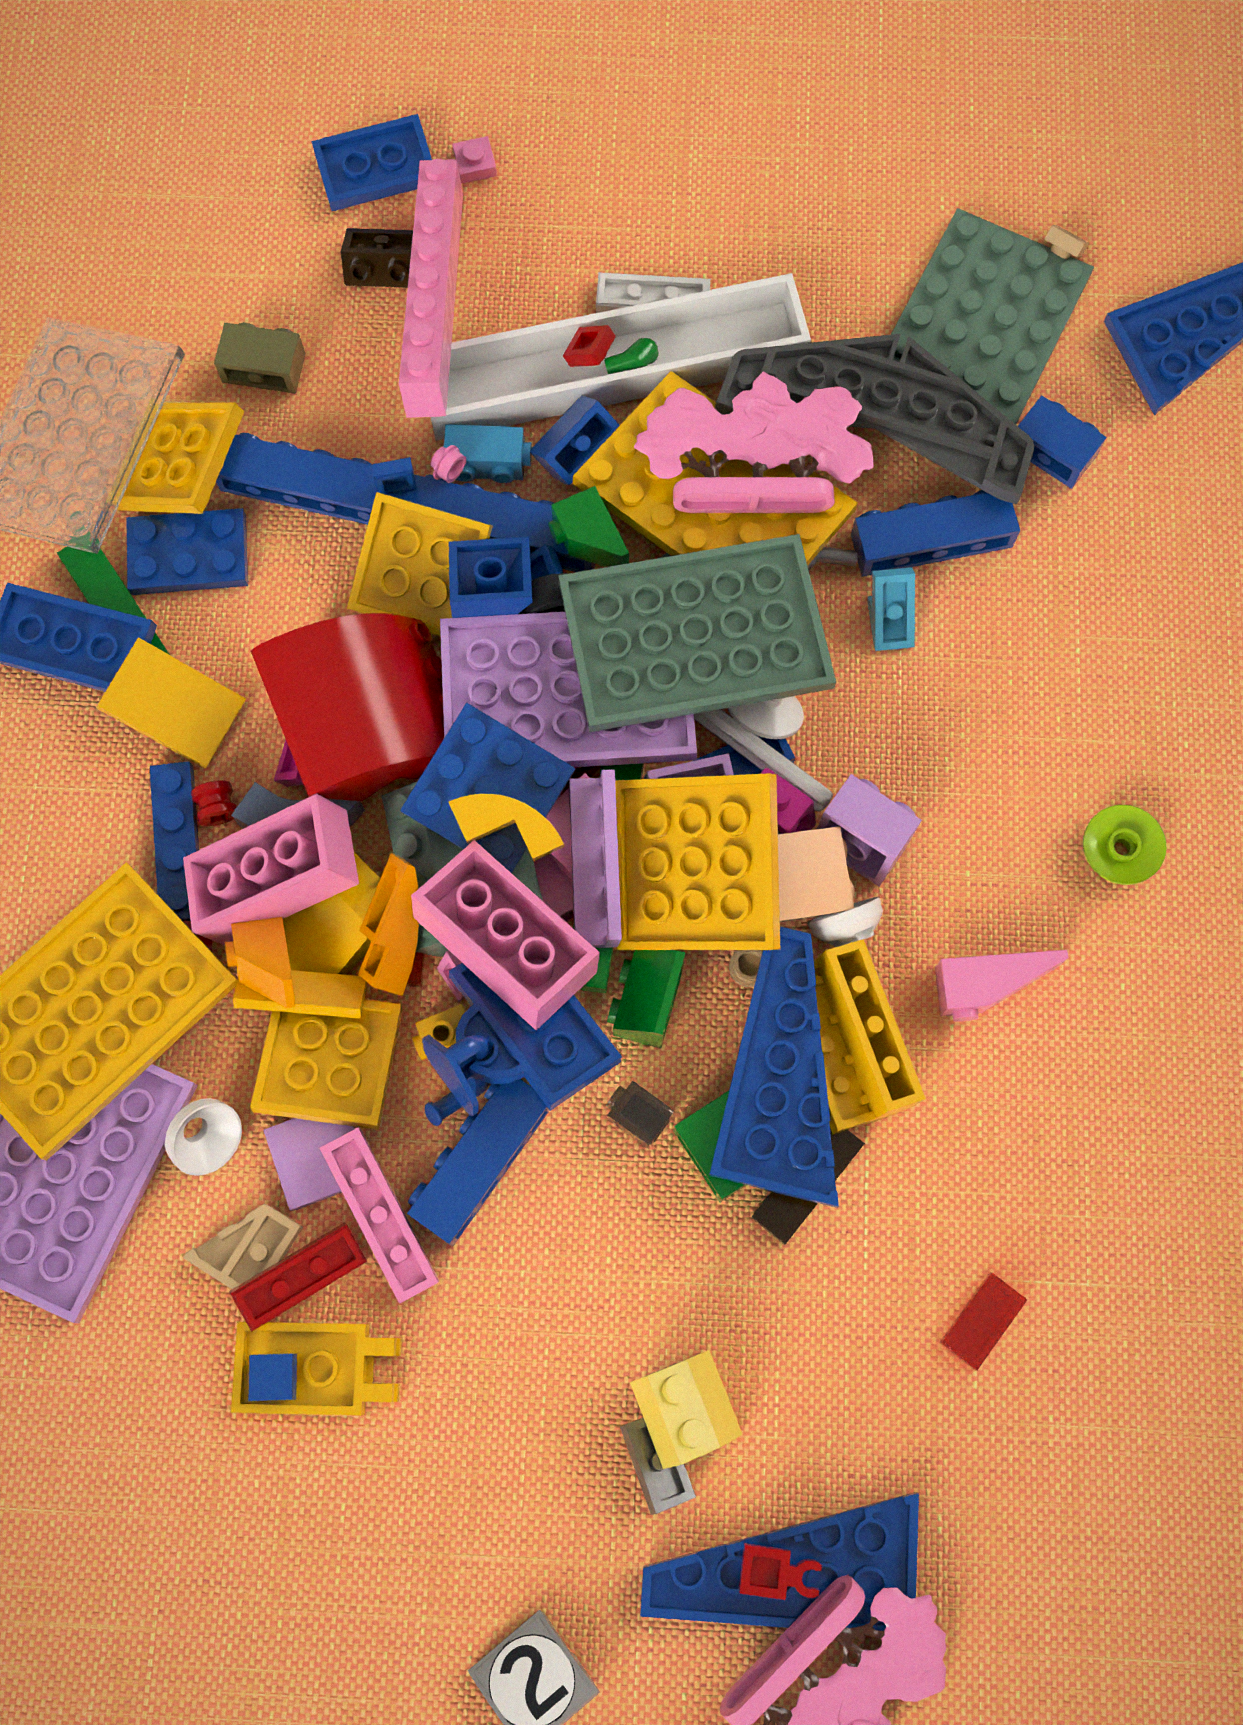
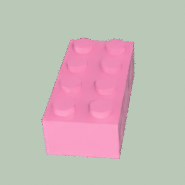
M314 794L183 858L192 932L225 945V942L233 941L231 928L233 923L276 917L284 919L359 884L347 810L318 794Z
M475 840L411 895L413 918L535 1030L541 1027L597 973L600 952Z

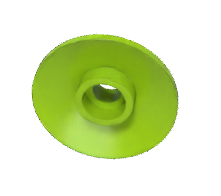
M1114 805L1101 810L1088 823L1083 836L1084 854L1092 869L1107 881L1120 885H1134L1146 881L1160 869L1166 856V838L1160 824L1148 812L1131 805ZM1115 843L1124 844L1127 848V854L1121 855L1117 853L1114 848Z

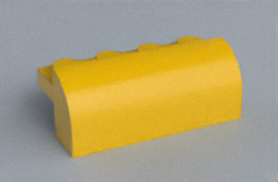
M864 939L825 950L814 960L815 987L829 1104V1124L832 1133L836 1134L902 1112L924 1101L926 1097Z

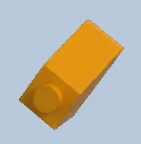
M282 917L231 924L233 941L225 942L228 967L237 966L239 983L285 1008L295 1007L292 975Z

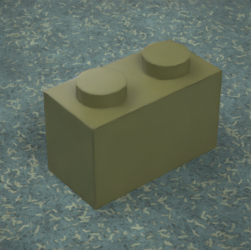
M224 322L214 364L222 383L296 394L305 351L300 335L285 328H277L275 330L258 328L253 324L245 322L239 324Z

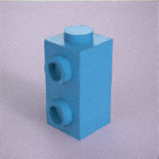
M446 424L444 447L447 448L450 445H455L459 448L460 453L466 457L465 467L456 480L469 482L474 479H492L498 483L523 480L524 466H531L532 454L530 453L532 443L525 442L523 427Z

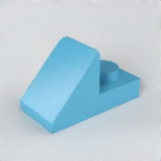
M913 568L872 571V596L867 597L875 651L915 647V572Z

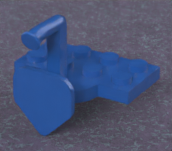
M460 963L449 970V978L471 1007L462 1015L456 1028V1043L446 1048L430 1035L422 1038L423 1049L429 1062L451 1092L434 1103H426L424 1110L426 1117L434 1126H439L443 1119L462 1107L469 1115L473 1116L478 1113L476 1097L486 1091L489 1083L509 1084L525 1077L551 1111L621 1063L622 1056L575 995L541 1027L535 1030L468 967Z

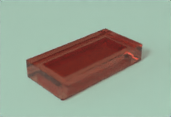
M990 1272L939 1343L974 1371H978L1027 1299L994 1273Z

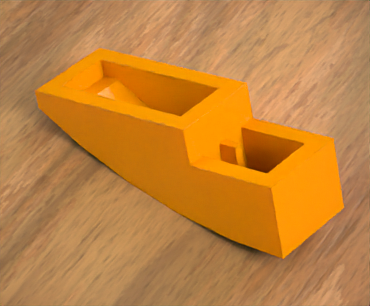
M392 853L359 930L371 940L358 975L373 988L403 996L412 970L418 942L419 922L413 918L411 895L419 888L415 866Z

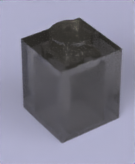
M634 1081L630 1083L627 1089L620 1085L606 1104L611 1109L607 1115L608 1121L648 1150H650L674 1116L673 1109Z

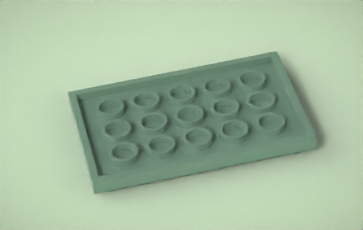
M957 208L891 333L901 334L893 360L900 362L909 336L1016 425L1092 274L1094 266L1071 256L1068 259H1064L1051 252L1050 247Z
M800 534L558 575L589 732L835 689L836 678Z

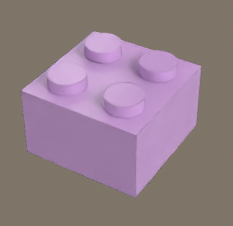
M851 774L824 811L817 829L840 826L842 838L847 845V866L880 887L905 851L922 820L915 816L914 811L906 804L892 801L881 794L878 787L866 779H858Z

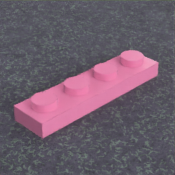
M358 1127L320 1147L399 1304L437 1284L439 1279L361 1128Z

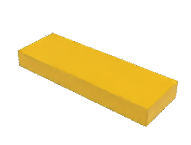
M291 970L295 1007L285 1008L239 983V978L237 979L238 982L233 994L234 1008L361 1018L367 982L362 977L354 975Z

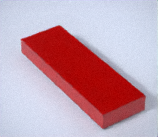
M344 1222L230 1290L229 1293L252 1332L363 1265L367 1260L348 1225Z

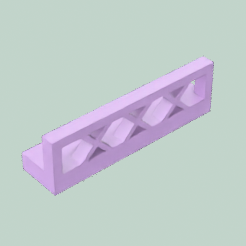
M602 770L599 778L569 779L574 930L594 948L618 947L622 940L615 770Z

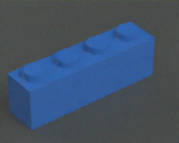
M979 490L971 496L957 498L950 495L930 504L908 503L893 511L881 513L879 510L865 512L855 518L851 538L854 550L858 551L857 561L861 577L872 575V571L910 568L1013 548L1020 533V527L1013 503L1000 500L983 490Z
M521 1079L509 1084L490 1085L484 1095L488 1102L479 1114L469 1115L459 1129V1133L463 1135L454 1149L449 1146L444 1149L433 1166L438 1170L428 1185L421 1182L408 1200V1204L412 1207L407 1214L451 1246H454L550 1111L536 1091Z

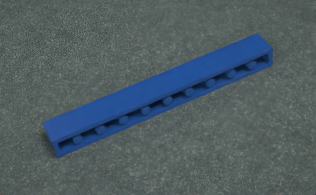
M250 433L235 435L224 465L216 480L222 492L367 525L377 492L371 463L364 459H343L320 449H316L313 452L303 450L285 441H278L276 443L263 441ZM415 475L417 488L387 494L492 525L490 539L529 536L530 554L547 544L555 548L562 569L581 572L593 570L595 567L594 563L570 556L563 543L556 544L548 526V522L552 521L551 505L554 503L551 501L540 500L534 502L522 499L512 492H501L499 494L485 491L480 486L472 483H464L463 485L447 483L443 479H434L433 475H426L425 477Z

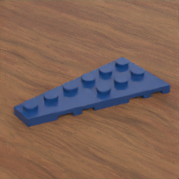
M1243 262L1107 313L1104 323L1154 415L1243 342Z
M780 926V949L762 951L709 1176L838 1208L839 1202L835 1183L834 1154L831 1144L826 1075L820 1036L821 1026L815 987L816 978L812 938L810 933Z
M913 1492L643 1566L640 1617L789 1628L817 1597H804L795 1587L787 1586L786 1600L740 1594L739 1583L744 1543L788 1549L791 1551L790 1564L796 1565L803 1559L818 1561L822 1565V1570L805 1571L802 1576V1582L807 1587L818 1588L819 1595L836 1579L849 1575L863 1588L865 1601L860 1612L846 1628H855L870 1623V1607L875 1595L883 1588H898L909 1598H916L919 1493ZM878 1621L872 1626L875 1630L879 1631L886 1629V1625L882 1621Z

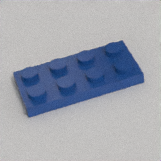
M7 582L0 600V664L106 692L137 638L139 637L151 644L157 625L150 619Z

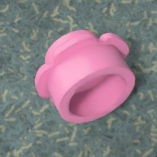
M450 445L447 448L444 446L440 447L433 455L430 463L431 467L435 470L433 472L434 479H443L447 483L456 480L465 467L466 457L460 453L459 448L455 445Z

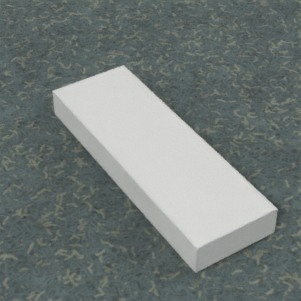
M598 272L596 313L710 290L711 279Z

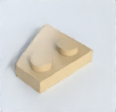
M264 1203L248 1213L241 1221L231 1224L218 1232L217 1236L206 1243L186 1252L183 1259L227 1287L234 1289L284 1259L303 1226Z

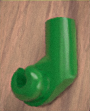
M639 338L623 353L604 358L607 373L613 374L642 368L654 363L658 357V346L650 338Z

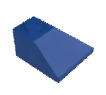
M529 536L449 542V589L452 618L514 615L533 602Z

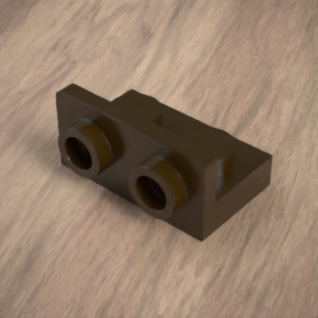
M347 228L341 248L344 284L347 286L408 288L413 230Z

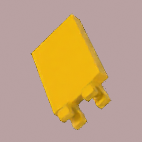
M237 1322L231 1413L365 1415L366 1402H399L400 1383H373L375 1356H401L402 1338H370V1324L267 1322L251 1332L246 1322ZM259 1354H297L296 1400L248 1401L249 1356Z

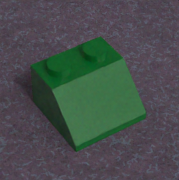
M635 950L632 960L624 959L618 981L625 984L621 1000L613 998L607 1019L608 1023L614 1024L613 1036L662 1048L683 972L685 952L678 950Z

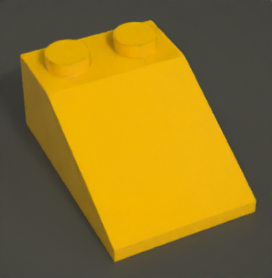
M355 852L358 885L283 919L291 970L346 975L365 957L371 940L359 930L381 878Z

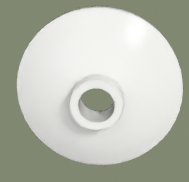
M795 696L728 708L733 719L741 727L750 733L767 739H785L793 736L800 729L804 719L802 706Z

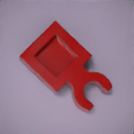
M744 1543L739 1593L786 1600L787 1586L795 1587L804 1597H818L819 1589L805 1586L802 1582V1576L807 1570L821 1571L822 1565L814 1559H803L796 1565L790 1564L791 1551L788 1549Z

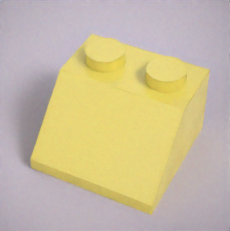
M710 1350L630 1382L663 1469L687 1463L719 1449L743 1435Z

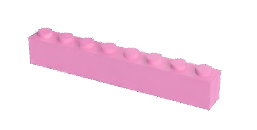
M457 159L420 161L399 374V387L406 418L446 416L463 202Z

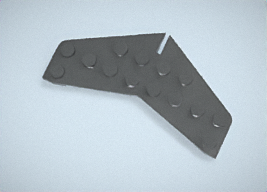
M901 334L744 349L738 351L733 356L715 405V409L722 415L730 414L733 411L732 400L743 390H751L753 388V381L763 371L787 384L790 399L796 403L810 396L814 389L840 386L851 392L852 398L862 405V410L859 411L856 421L848 427L876 429L992 496L1018 504L1034 451L1033 440L909 336L900 362L894 361L893 357Z

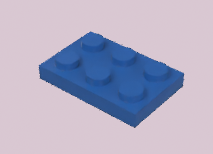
M418 114L311 141L331 211L416 190L420 161L432 160Z
M243 508L204 511L203 514L174 513L126 517L127 589L131 595L248 586L246 514Z

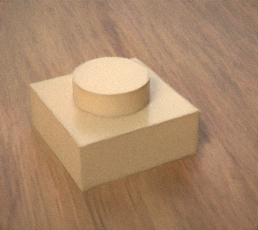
M1052 225L1044 239L1052 243L1050 251L1064 259H1068L1072 255L1082 257L1089 245V242L1058 225Z

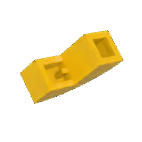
M474 794L459 797L448 802L468 844L473 840L477 841L516 823L533 861L565 847L559 833L542 814L526 803L514 798L496 794Z

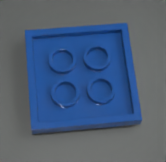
M466 702L400 811L461 849H464L469 844L460 829L448 803L449 801L474 794L503 795L526 803L546 818L574 773L575 768ZM516 823L476 841L511 873H513L527 850V846Z

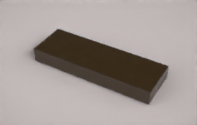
M830 1128L836 1181L865 1143L849 1130L833 1134ZM771 1191L751 1218L785 1245L818 1203Z

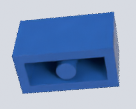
M581 395L532 447L530 453L554 479L570 485L573 482V475L620 425L598 400Z
M1042 395L1018 425L1033 440L1034 451L1031 463L1073 489L1097 457L1107 438L1091 423L1079 420L1067 412L1063 405L1050 401Z

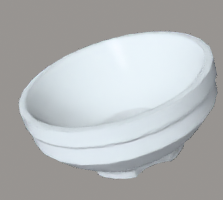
M873 897L854 903L853 909L842 913L814 918L807 922L809 929H811L814 937L834 945V947L872 937L875 935L874 930L883 913L880 897Z
M206 1098L191 1102L182 1108L171 1121L165 1138L166 1152L172 1163L188 1175L199 1176L214 1172L224 1166L237 1150L242 1135L241 1120L232 1107L217 1099ZM202 1118L200 1131L193 1137L185 1138L184 1128L187 1123L192 1119Z

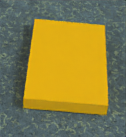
M138 637L98 703L97 709L206 769L246 698Z

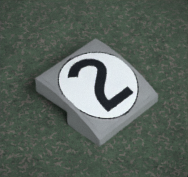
M538 1610L468 1670L475 1684L504 1725H563L600 1693L576 1655L568 1649L545 1613L541 1610Z

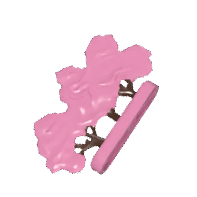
M764 371L753 381V388L751 390H743L732 400L733 411L722 415L713 408L712 403L704 396L685 388H678L666 398L664 405L655 408L647 416V430L637 435V442L634 445L635 449L648 456L650 471L658 478H673L680 475L683 469L687 467L705 476L686 478L675 484L673 488L674 507L686 513L822 512L831 508L835 503L833 484L824 478L808 477L816 470L827 471L840 482L851 483L860 477L863 470H870L874 467L871 444L847 431V427L856 421L859 411L862 410V405L852 398L851 392L840 386L814 389L810 396L796 403L790 399L787 384ZM695 447L701 448L708 455L710 466L707 467L705 461H699L698 463L692 455L691 449ZM722 452L724 455L722 460L716 463L714 455ZM684 454L689 459V463H681L679 460L680 455ZM812 455V464L805 466V456ZM732 459L746 460L752 465L753 477H720L719 468ZM781 464H789L796 477H764L763 472Z
M849 1575L839 1577L817 1597L730 1688L721 1702L720 1714L731 1725H752L762 1714H764L763 1725H775V1723L777 1725H891V1722L881 1714L882 1705L886 1700L901 1699L903 1701L917 1702L937 1694L945 1688L946 1667L942 1659L946 1651V1634L934 1622L937 1615V1607L932 1603V1597L925 1595L911 1599L898 1588H883L875 1595L870 1607V1623L855 1628H846L862 1609L865 1594L863 1588ZM878 1621H882L885 1623L886 1629L879 1631L875 1630L872 1626ZM865 1635L880 1638L882 1645L877 1650H863L853 1642L856 1638L862 1642L866 1638ZM835 1639L843 1645L844 1657L842 1665L829 1678H818L808 1666ZM850 1651L858 1654L856 1664L850 1663L848 1656ZM798 1677L804 1681V1689L800 1692L797 1705L792 1710L772 1705Z

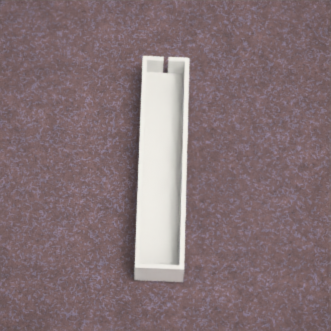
M790 273L452 342L446 416L431 417L435 440L445 439L446 424L510 426L563 415L581 395L598 400L602 406L645 398L670 371L693 387L723 382L733 356L740 350L811 343V337L793 274ZM609 325L616 338L607 351L605 358L623 353L639 338H650L658 346V357L654 363L642 368L613 374L607 373L604 360L598 366L570 367L563 354L578 328Z

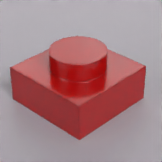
M609 325L579 327L565 350L563 357L570 367L598 366L606 357L607 351L616 336Z

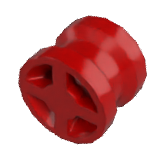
M210 781L192 790V799L194 803L198 804L200 809L197 814L200 825L216 826L234 820L231 815L237 808V805L231 801L230 796L233 793V789L229 781Z

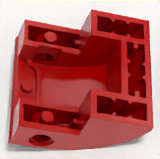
M364 613L341 616L294 629L261 643L251 650L309 797L318 794L326 799L364 801L397 778L419 780L444 739L442 660L436 656L430 642L432 639L431 632L421 620L388 613Z

